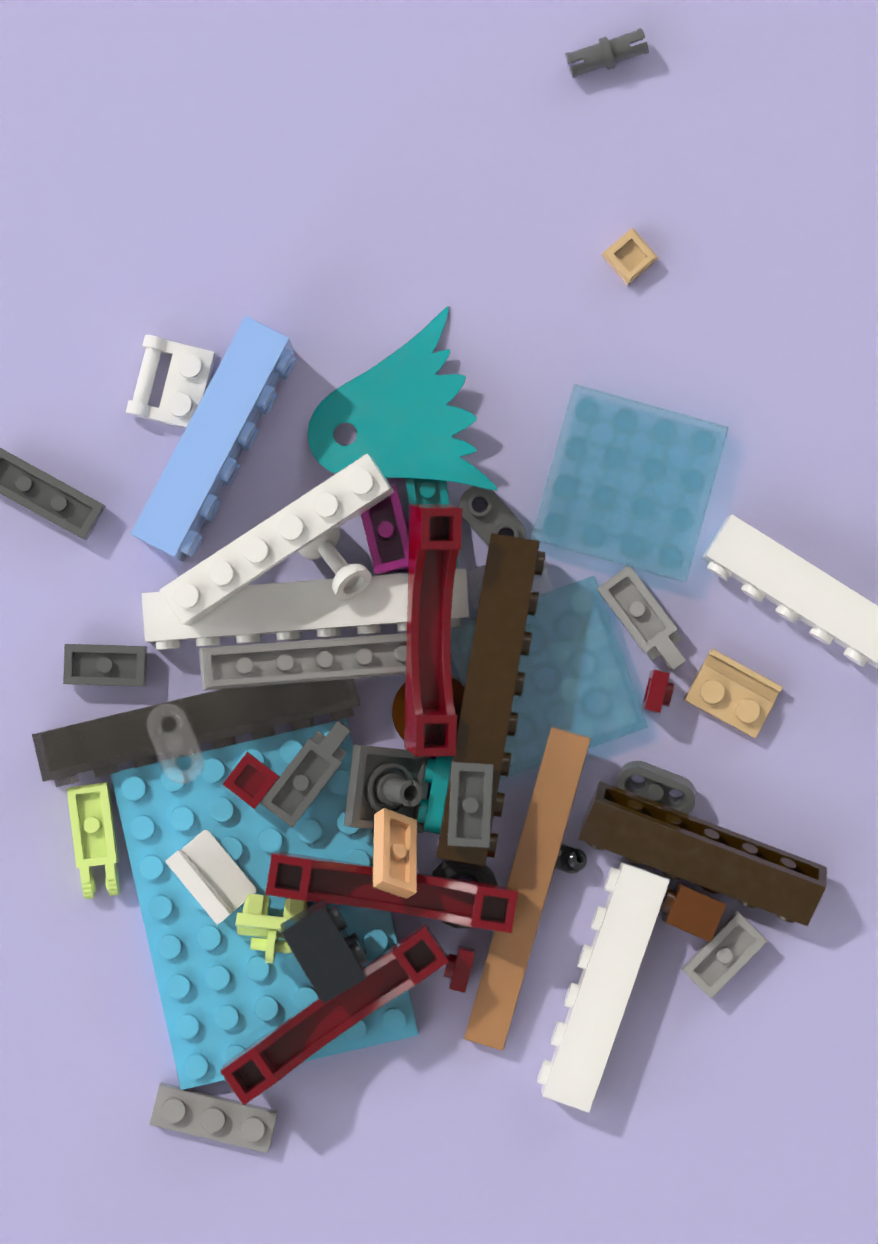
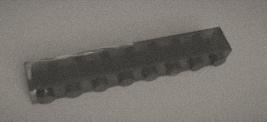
M355 679L219 689L32 734L42 781L54 780L55 787H61L80 782L78 774L94 771L95 778L119 773L117 765L133 761L134 768L158 763L157 755L168 752L173 753L174 759L198 754L197 745L212 742L214 750L237 744L235 736L251 733L252 739L256 740L276 735L275 727L289 723L291 724L292 731L314 726V717L330 714L331 721L355 716L353 708L360 707L361 702Z

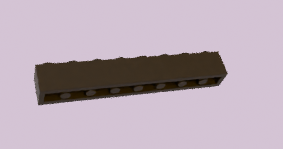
M491 533L457 730L456 756H453L452 762L493 764L489 848L448 846L450 772L436 858L485 866L486 857H495L498 834L491 833L493 816L501 817L505 793L498 792L500 776L508 777L512 753L504 751L507 736L515 737L519 713L512 712L511 709L514 695L522 696L525 672L518 671L520 656H528L532 632L525 631L527 615L535 616L539 592L532 591L534 575L542 576L546 552L538 551L540 541Z

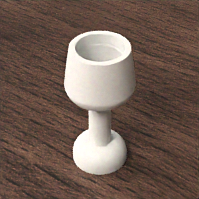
M337 527L303 547L298 553L306 559H319L322 557L336 574L332 583L335 595L341 600H348L356 597L366 589L371 581V573L361 564L348 565L335 548L340 539V528Z

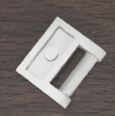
M145 335L142 345L145 348V353L133 401H128L125 413L186 428L208 388L216 354L213 351L169 341L157 336ZM163 353L171 355L172 358L159 408L149 406L148 402L160 355Z

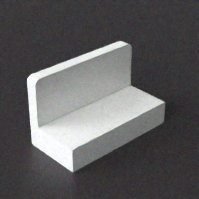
M207 829L165 861L217 925L246 901L248 894H255L257 892L255 885Z

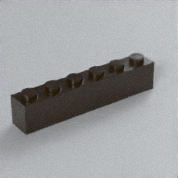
M602 781L598 782L582 821L578 839L586 842L594 849L608 850L624 856L625 859L633 864H645L662 871L670 878L687 880L700 885L707 892L713 894L721 893L737 899L741 904L749 908H760L776 914L786 922H797L808 926L826 889V866Z

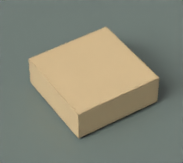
M633 228L601 255L627 286L658 260L657 255Z

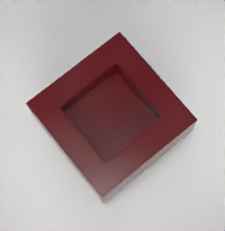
M655 669L650 670L641 707L642 710L660 713L662 706L669 707L674 689V683L668 682L670 673Z
M246 752L222 785L256 809L280 775L250 752Z
M459 945L457 955L449 953V962L445 966L443 977L450 978L449 989L465 993L475 956V949Z

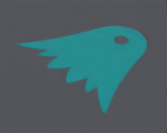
M449 306L443 309L425 328L401 348L366 372L343 384L320 402L309 421L307 436L312 455L321 466L337 474L364 455L369 454L385 478L441 480L498 491L497 487L487 476L461 458V456L477 452V449L463 440L452 437L472 425L477 420V417L469 411L447 405L463 387L466 376L460 374L436 375L450 354V349L433 353L445 327ZM342 423H350L357 430L356 439L349 445H340L334 440V430Z

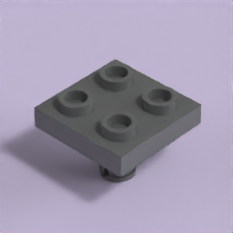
M353 744L344 825L374 829V814L383 808L417 820L420 801L422 798L427 799L428 783L424 782L428 758H432V756L416 757L406 749ZM417 822V833H423L424 823Z

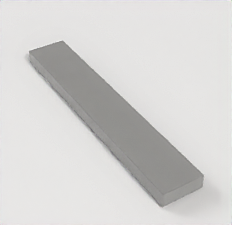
M407 633L199 649L202 690L406 675Z

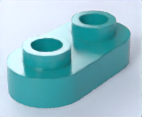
M436 756V759L428 758L424 782L432 783L429 799L422 798L420 801L417 819L418 823L425 824L424 832L440 835L453 756Z

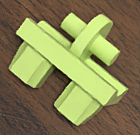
M248 894L242 913L237 912V935L254 936L251 939L250 949L266 951L265 963L274 964L276 952L288 954L292 952L286 941H282L285 939L281 934L280 924L307 909V901L285 899L283 917L268 916L269 897Z

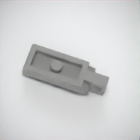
M630 565L596 589L642 652L646 653L651 660L660 656L671 671L676 670L686 662L674 645L681 640V637L676 632L677 627Z

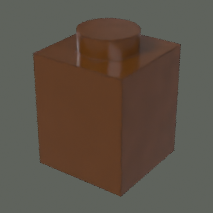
M677 882L675 890L668 888L659 911L664 912L662 920L665 923L711 942L727 904Z

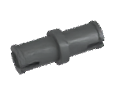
M642 28L609 40L605 36L599 38V43L565 53L567 64L584 60V63L569 68L572 78L605 66L609 70L615 68V63L648 54L647 41L630 46L631 43L646 38Z

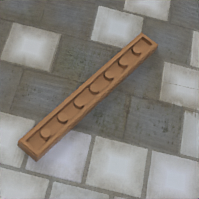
M551 727L507 887L518 890L512 933L494 931L464 1036L466 1040L501 1051L505 1047L591 737Z

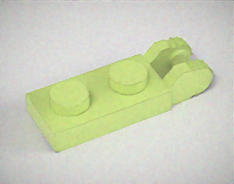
M109 782L67 787L76 868L80 869L84 899L95 897L96 884L91 866L105 865L106 888L109 891V895H119L120 884L116 865L119 859Z

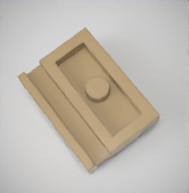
M710 649L683 700L746 735L756 738L783 687L722 653Z

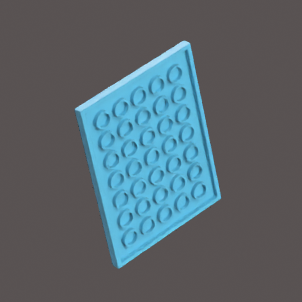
M347 719L340 720L349 727ZM337 721L110 773L181 1090L225 1080L220 1070L226 1062L314 1002L319 996L292 952L291 954L276 952L274 964L265 963L266 951L250 949L251 939L254 936L237 935V912L242 913L245 902L217 925L165 861L207 829L257 888L255 894L265 895L271 854L275 851L373 866V830L344 825L353 752V742L350 733L340 746V748L347 752L342 759L343 763L293 828L261 803L254 809L222 785L246 752H250L281 776L310 737L313 738L317 731L327 736ZM265 895L270 900L268 916L283 917L285 899L289 898ZM307 901V908L317 902ZM326 903L329 909L335 905L337 906L348 925L346 931L349 935L354 932L357 933L366 948V956L369 962L398 943L390 911ZM409 990L360 1020L305 1061L418 1036L419 1032Z

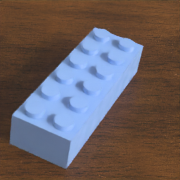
M245 315L137 520L131 535L181 562H184L187 555L193 557L196 554L203 540V536L199 532L205 520L212 522L221 506L222 500L218 499L219 493L224 484L231 486L241 467L237 463L240 453L243 449L247 451L251 449L259 433L256 423L261 413L265 415L270 413L278 396L274 391L280 377L286 380L296 363V358L293 357L294 349L288 337Z

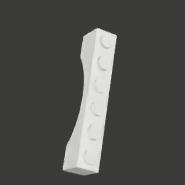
M366 454L159 591L180 624L191 626L223 605L265 572L326 533L361 515L393 494L394 490L374 459L369 454Z

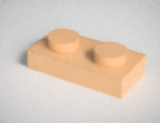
M385 808L374 814L373 888L405 899L417 893L416 819Z

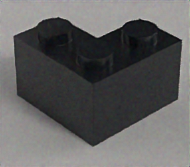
M324 899L280 924L283 938L323 1004L367 978L365 965L369 963L366 956V948L357 933L348 934L346 931L348 925L337 906L335 905L329 909Z

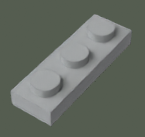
M161 1082L158 1087L149 1125L268 1153L278 1111L248 1103L243 1106L240 1101L191 1089L181 1090L178 1086Z

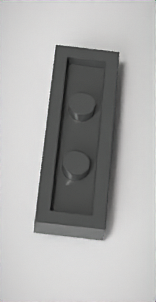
M0 448V494L87 541L106 506Z

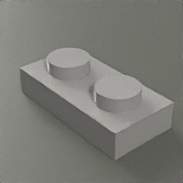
M736 911L714 934L712 941H707L682 966L681 970L712 999L768 941Z

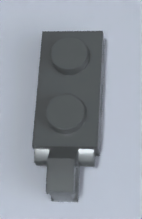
M339 720L327 736L317 731L313 738L310 737L261 801V804L293 828L343 763L342 759L347 752L340 748V746L352 729Z

